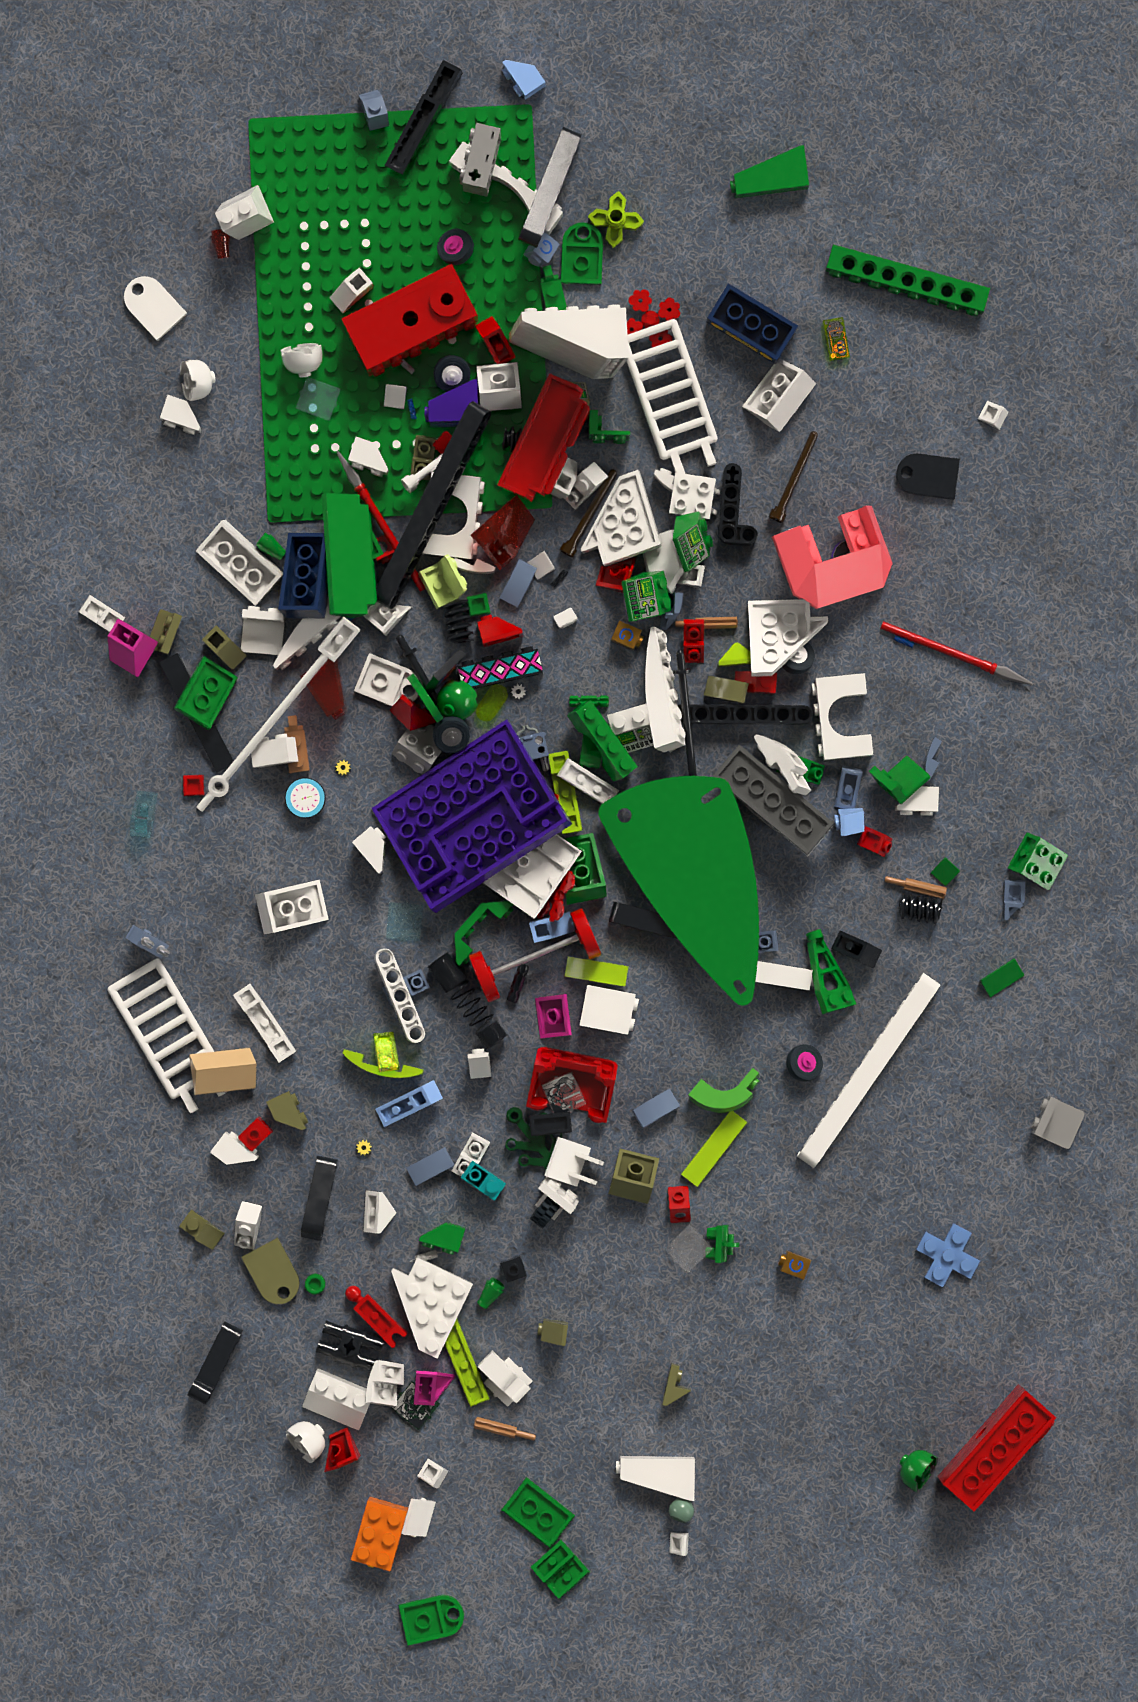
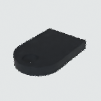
M919 453L910 454L903 458L897 467V482L909 494L954 500L960 459ZM902 468H910L912 476L910 478L902 477Z

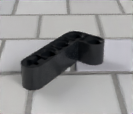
M730 463L724 468L722 477L718 536L724 544L750 546L755 543L758 533L753 526L738 525L742 470L738 464ZM730 469H734V472L738 474L734 476L733 483L725 484V482H730V474H727V472H730ZM728 489L735 490L736 497L733 499L726 497L725 491ZM726 509H732L735 516L732 519H727L723 512ZM725 529L733 532L731 539H725L722 536V532ZM751 531L754 538L751 541L745 540L742 535L743 532Z
M317 1156L301 1227V1237L322 1241L338 1159Z
M227 1322L223 1323L187 1396L205 1405L207 1404L243 1332L242 1329Z

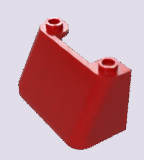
M549 1047L538 1048L526 1107L535 1111L546 1108L550 1102L542 1085L572 1073L574 1078L572 1080L573 1084H576L574 1086L575 1090L568 1092L571 1089L566 1084L560 1090L564 1097L580 1091V1093L565 1099L564 1102L566 1101L567 1105H569L570 1101L574 1102L583 1098L584 1101L576 1105L572 1103L573 1109L588 1111L587 1116L595 1123H607L618 1065L609 1059ZM555 1096V1099L561 1100V1102H563L562 1099H560L559 1097Z

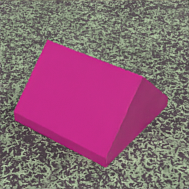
M567 994L535 998L540 1038L572 1035Z

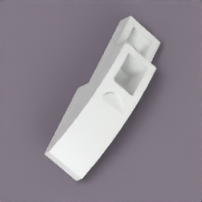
M756 734L754 738L758 744L757 748L764 754L766 764L770 768H776L789 783L788 787L793 793L806 796L811 789L803 777L808 771L803 761L784 744Z

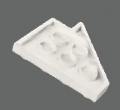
M639 470L619 476L581 547L583 554L599 549L604 566L662 547Z
M804 599L748 601L751 676H772L828 623V616L810 617V603Z
M417 1257L409 1275L394 1268L391 1272L418 1349L438 1359L473 1283Z

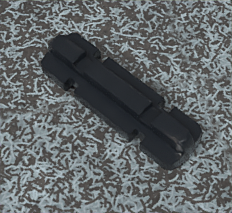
M521 964L518 966V972L515 974L510 988L511 992L507 996L508 1001L513 1003L518 1001V994L521 992L526 978L525 974L529 970L528 965Z

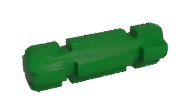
M570 696L569 706L578 707V705L591 700L595 707L597 705L608 707L609 697Z

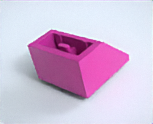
M117 619L108 634L109 660L134 676L139 677L158 641L124 621Z

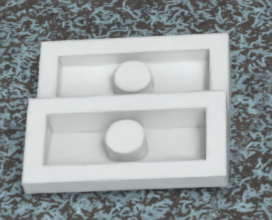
M381 1360L375 1361L367 1384L366 1403L390 1407L397 1406V1385H404V1364Z

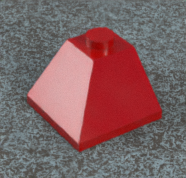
M487 615L481 617V621L477 622L484 647L523 637L521 628L499 617Z

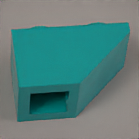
M471 1161L461 1176L463 1180L494 1201L506 1185L503 1180L474 1161Z

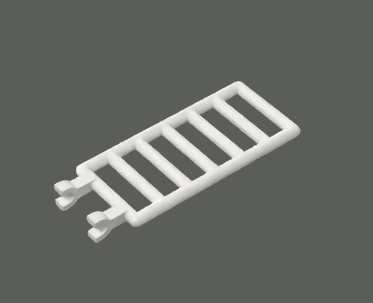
M672 319L628 334L629 358L627 359V364L660 459L666 460L671 458L675 473L685 474L679 455L701 447L707 466L715 465L716 461L710 444L715 443L718 438L677 320ZM671 328L675 340L632 354L630 342ZM678 348L681 360L639 374L636 365L637 361ZM685 367L688 379L646 393L642 381ZM690 386L692 387L695 398L652 412L649 400ZM698 405L702 417L659 431L656 423L657 419ZM705 425L708 433L707 437L666 451L662 439Z
M156 958L110 985L107 990L169 1097L176 1099L181 1096L188 1111L193 1113L199 1109L188 1092L193 1089V1080L188 1081L177 1089H174L169 1080L190 1067V1059H185L165 1072L158 1061L195 1039H198L203 1048L196 1054L214 1052L163 963L160 959ZM153 969H157L162 979L125 1001L121 999L117 992L118 990ZM167 986L172 997L133 1019L127 1008ZM177 1003L182 1012L180 1016L143 1036L138 1028L140 1024ZM185 1021L188 1022L193 1032L156 1054L153 1053L148 1043ZM220 1092V1093H217V1095H218V1097H219V1096H222L223 1094H225V1093H227V1092Z

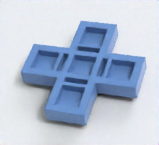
M954 1223L944 1241L925 1231L916 1250L934 1260L924 1277L941 1287L944 1286L952 1269L971 1279L980 1260L963 1252V1249L972 1233Z

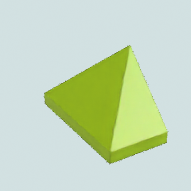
M734 643L718 661V667L751 664L750 651L740 643Z

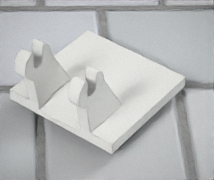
M675 473L669 513L685 515L700 512L703 519H710L711 513L717 515V510L712 508L713 494L720 495L721 491L715 488L716 479Z
M558 1137L544 1176L574 1186H578L579 1180L596 1185V1180L580 1175L584 1162L588 1160L602 1166L604 1162L588 1156L590 1147Z

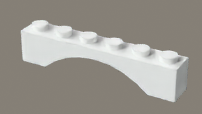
M463 141L449 160V165L460 173L462 168L466 169L464 157L466 149L471 148L470 142L466 144ZM495 164L492 180L502 183L516 193L529 213L538 190H531L528 188L529 184L521 178H514L511 176L512 172L504 166L500 168ZM557 203L554 204L544 230L548 235H550L563 217L562 208Z

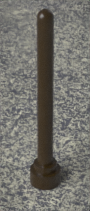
M816 431L810 433L778 506L771 509L768 516L770 519L779 523L784 522L787 516L785 508L818 437Z
M611 469L607 474L608 477L600 486L570 540H567L566 543L563 542L559 550L571 558L576 554V544L616 477V470Z

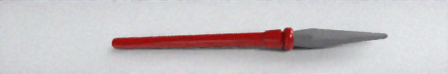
M337 451L350 483L355 487V492H358L361 500L369 506V511L395 551L399 542L371 499L359 475L340 452ZM414 569L411 578L421 592L426 588L416 569Z
M884 621L880 629L977 666L992 675L995 674L1001 679L1033 685L1032 682L1008 667L998 666L996 663L992 664V662L986 660L983 661Z

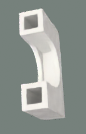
M461 475L452 495L461 499L465 504L468 512L467 522L464 528L454 535L432 533L423 554L440 556L448 554L450 557L473 559V555H477L478 543H475V535H479L480 523L477 522V516L482 513L483 504L479 502L480 494H484L485 482L481 481L482 477Z
M865 673L816 678L815 683H812V695L817 697V704H814V714L819 716V724H816V734L821 736V744H818L819 757L823 756V761L873 755L871 734L859 736L840 735L833 730L828 719L829 709L837 699L867 694Z

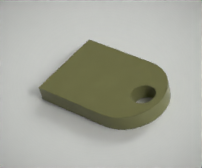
M278 1237L241 1257L258 1290L268 1302L284 1304L295 1297L300 1286L299 1276ZM280 1287H287L290 1294L287 1298H281L278 1295Z

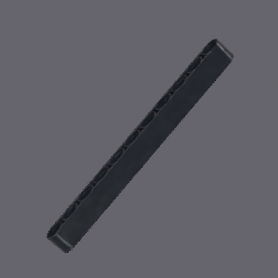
M474 401L470 402L466 407L376 587L377 602L389 609H393L397 605L490 420L491 411Z

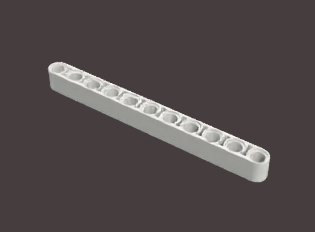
M925 973L919 977L920 980L915 983L908 993L906 1000L897 1009L895 1016L886 1025L884 1032L879 1035L873 1044L874 1046L871 1051L869 1050L862 1060L860 1067H857L850 1077L851 1080L844 1086L837 1100L830 1106L826 1116L822 1118L815 1128L813 1135H810L804 1144L802 1151H799L797 1157L814 1168L940 987L938 982Z

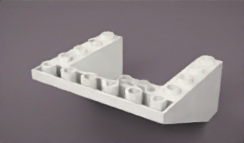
M594 305L580 310L577 306L566 307V310H558L557 307L545 308V311H537L536 308L524 309V312H521L509 333V342L591 379L613 378L629 358L626 308H620V305L607 306L608 308L599 309V306Z

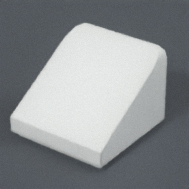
M386 384L384 407L404 409L407 388Z
M987 401L978 419L1000 430L1008 411L1002 406Z
M545 551L527 562L537 568L534 574L537 580L555 570Z
M572 608L553 616L559 629H563L578 620Z
M427 1459L417 1477L432 1487L439 1488L448 1470Z

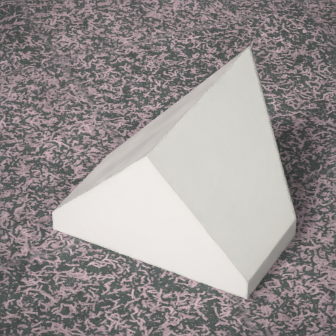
M376 602L375 605L367 609L368 614L363 616L386 636L411 607L396 605L393 609H389Z

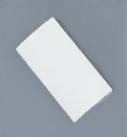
M222 520L196 550L200 556L255 606L262 601L283 577V572L226 520Z

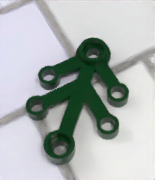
M517 1107L510 1108L507 1111V1120L510 1123L517 1124L530 1142L516 1141L514 1138H509L505 1143L506 1148L510 1151L515 1149L538 1151L543 1158H532L527 1154H522L518 1162L523 1167L528 1165L544 1166L546 1170L557 1139L550 1134L552 1145L551 1152H549L545 1147L546 1135L531 1136L530 1127L522 1119L523 1113L521 1109ZM517 1112L519 1114V1117L517 1119H512L511 1113ZM512 1140L515 1142L516 1145L514 1148L508 1147L509 1141ZM525 1156L528 1158V1163L522 1164L520 1159Z

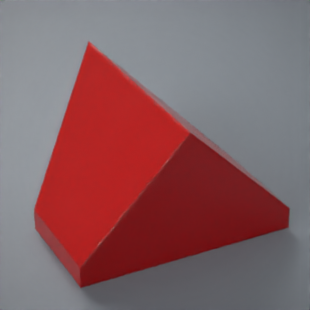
M637 556L608 567L601 566L596 586L623 593L621 582L631 578Z
M403 694L390 709V712L410 731L436 722L426 708L421 709L419 704H416Z
M348 1427L329 1435L330 1443L324 1472L346 1466L357 1461L361 1456Z

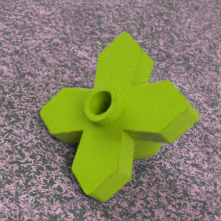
M619 191L609 198L608 211L595 209L588 215V219L595 227H608L605 240L612 248H615L623 241L622 228L636 231L644 224V220L637 212L624 211L626 199ZM618 217L620 221L615 222L612 219Z

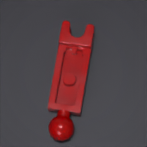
M354 1285L346 1289L345 1296L347 1300L357 1303L353 1309L390 1347L394 1348L396 1346V1342L392 1337L394 1333H399L402 1337L408 1334L369 1294L363 1298L360 1288Z

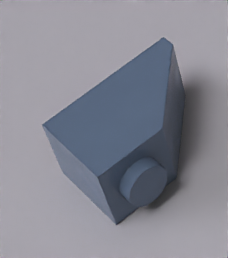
M375 90L358 95L369 131L389 126L388 113L380 92Z

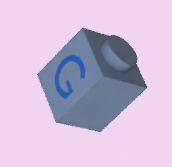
M543 232L538 247L529 245L523 255L528 258L531 264L540 267L549 263L560 244L546 232Z

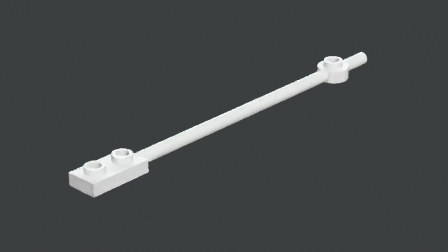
M345 617L339 621L318 647V650L322 653L224 774L215 775L209 780V792L197 805L200 811L203 812L214 797H222L228 792V780L328 659L333 662L337 660L360 632L357 626ZM215 783H222V787H216Z

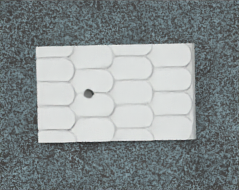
M556 834L483 883L535 919L582 851Z

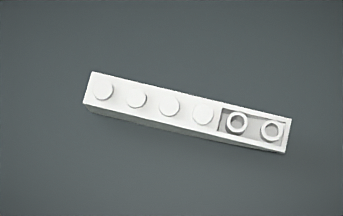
M329 595L327 597L325 619L303 618L273 664L276 670L279 668L281 670L285 669L290 665V659L294 655L297 657L302 655L307 650L306 645L310 642L316 643L322 638L321 633L324 630L328 629L330 631L338 624L336 620L341 616L330 615Z
M651 627L645 668L646 702L654 748L667 752L685 745V731L681 725L682 714L678 708V694L673 683L674 674L670 667L671 657L666 647L667 636L664 631Z

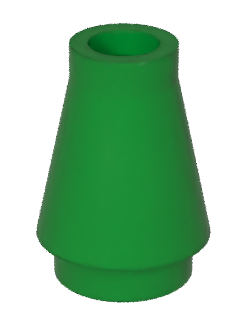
M266 532L256 544L260 551L277 558L279 561L286 554V550L278 541Z
M491 1277L490 1280L486 1281L477 1303L487 1309L504 1292V1284Z

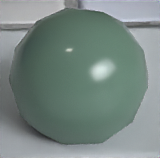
M677 1498L669 1505L668 1513L674 1520L687 1523L694 1515V1507L689 1500Z

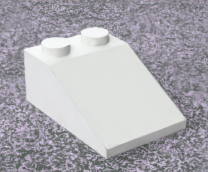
M320 880L255 894L264 934L329 920Z

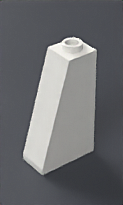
M758 961L755 982L810 990V986L814 987L813 970Z
M620 1456V1461H616V1474H620L621 1480L694 1501V1457Z

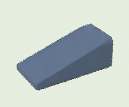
M842 765L834 807L841 809L855 808L863 773L862 769ZM840 798L851 800V803L844 805L841 803Z

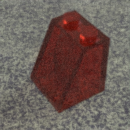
M337 658L335 662L328 659L306 686L329 719L334 718L337 720L345 714L344 710L347 709L339 659Z

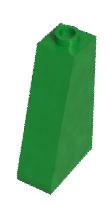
M804 145L734 174L733 181H730L731 193H735L736 198L808 189L809 179Z

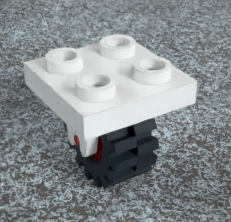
M545 1177L538 1188L544 1194L535 1204L537 1209L529 1218L542 1229L550 1219L555 1220L563 1209L571 1214L579 1202L576 1199L577 1195L569 1189L565 1191L560 1187L561 1183L558 1180Z

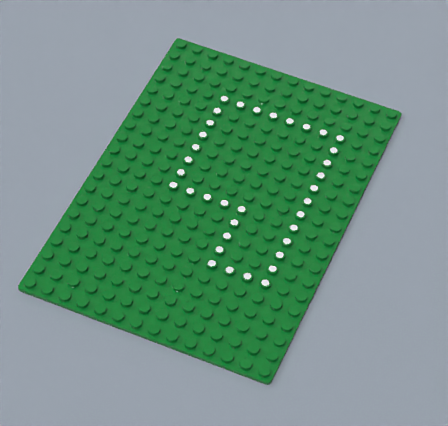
M531 105L442 109L404 175L385 167V164L414 110L387 111L389 126L369 131L364 113L251 118L249 120L251 187L259 186L274 223L254 232L267 514L269 522L323 520L322 494H358L354 490L355 487L350 483L337 455V451H339L349 463L348 458L356 437L375 443L389 470L388 475L383 474L382 477L371 474L370 469L363 468V470L353 468L359 475L361 482L365 484V488H367L371 499L383 517L413 515L429 483V480L419 481L417 489L412 493H409L401 483V479L411 475L416 435L436 437L437 439L444 431H448L453 435L456 427L430 428L429 422L425 420L424 408L428 407V401L446 393V391L437 386L434 380L435 365L445 356L455 355L461 357L470 368L469 381L477 379L478 382L477 366L496 363L474 327L468 331L463 329L457 332L458 336L453 339L447 340L445 338L439 341L440 344L435 348L429 349L427 347L421 350L422 353L417 357L410 358L409 356L404 360L414 369L412 374L400 364L394 368L392 365L385 368V372L379 376H369L343 325L342 318L448 266L449 264L440 258L437 244L445 232L455 228L462 229L471 236L474 250L471 257L465 263L453 267L478 315V322L475 324L477 325L493 316L516 356L507 363L517 362L522 407L491 411L490 420L462 475L482 477L481 481L485 482L484 494H480L479 502L483 503L482 512L547 509L552 507V494L542 496L536 493L531 502L497 485L512 454L510 446H508L506 451L502 449L505 428L509 431L514 426L515 433H517L519 428H522L523 431L546 381L545 358L509 342V333L521 312H524V309L536 308L537 311H542L540 267L531 264L528 258L523 255L529 245L518 240L528 216V211L516 193L509 187L492 179L487 197L463 191V185L460 184L461 180H459L460 172L449 165V160L463 141L466 144L470 142L471 128L475 129L476 123L501 128V141L495 164L500 168L504 166L512 172L511 176L516 179H523L529 184L528 188L535 191L536 175ZM360 268L372 281L374 287L345 313H342L331 301L330 297L347 277ZM409 318L408 320H406L405 324L407 326H413L417 323L418 320L415 318ZM307 343L321 345L322 362L317 370L311 372V376L299 377V374L291 373L284 366L281 356L283 348L291 346V350H293L298 344ZM386 384L407 388L404 409L384 407ZM478 388V401H479V405H480L479 388ZM413 398L415 414L417 415L416 419L411 418V412L408 407L409 402L407 400ZM436 449L434 460L441 455ZM451 495L442 514L468 512L463 501ZM360 498V504H365Z

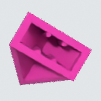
M416 1371L414 1404L434 1406L436 1400L456 1375Z

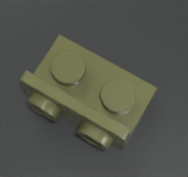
M163 609L159 610L149 636L158 641L154 649L155 651L163 654L169 653L182 618L181 615L170 613Z

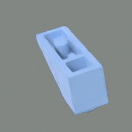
M433 1080L375 1110L383 1126L386 1127L443 1098Z

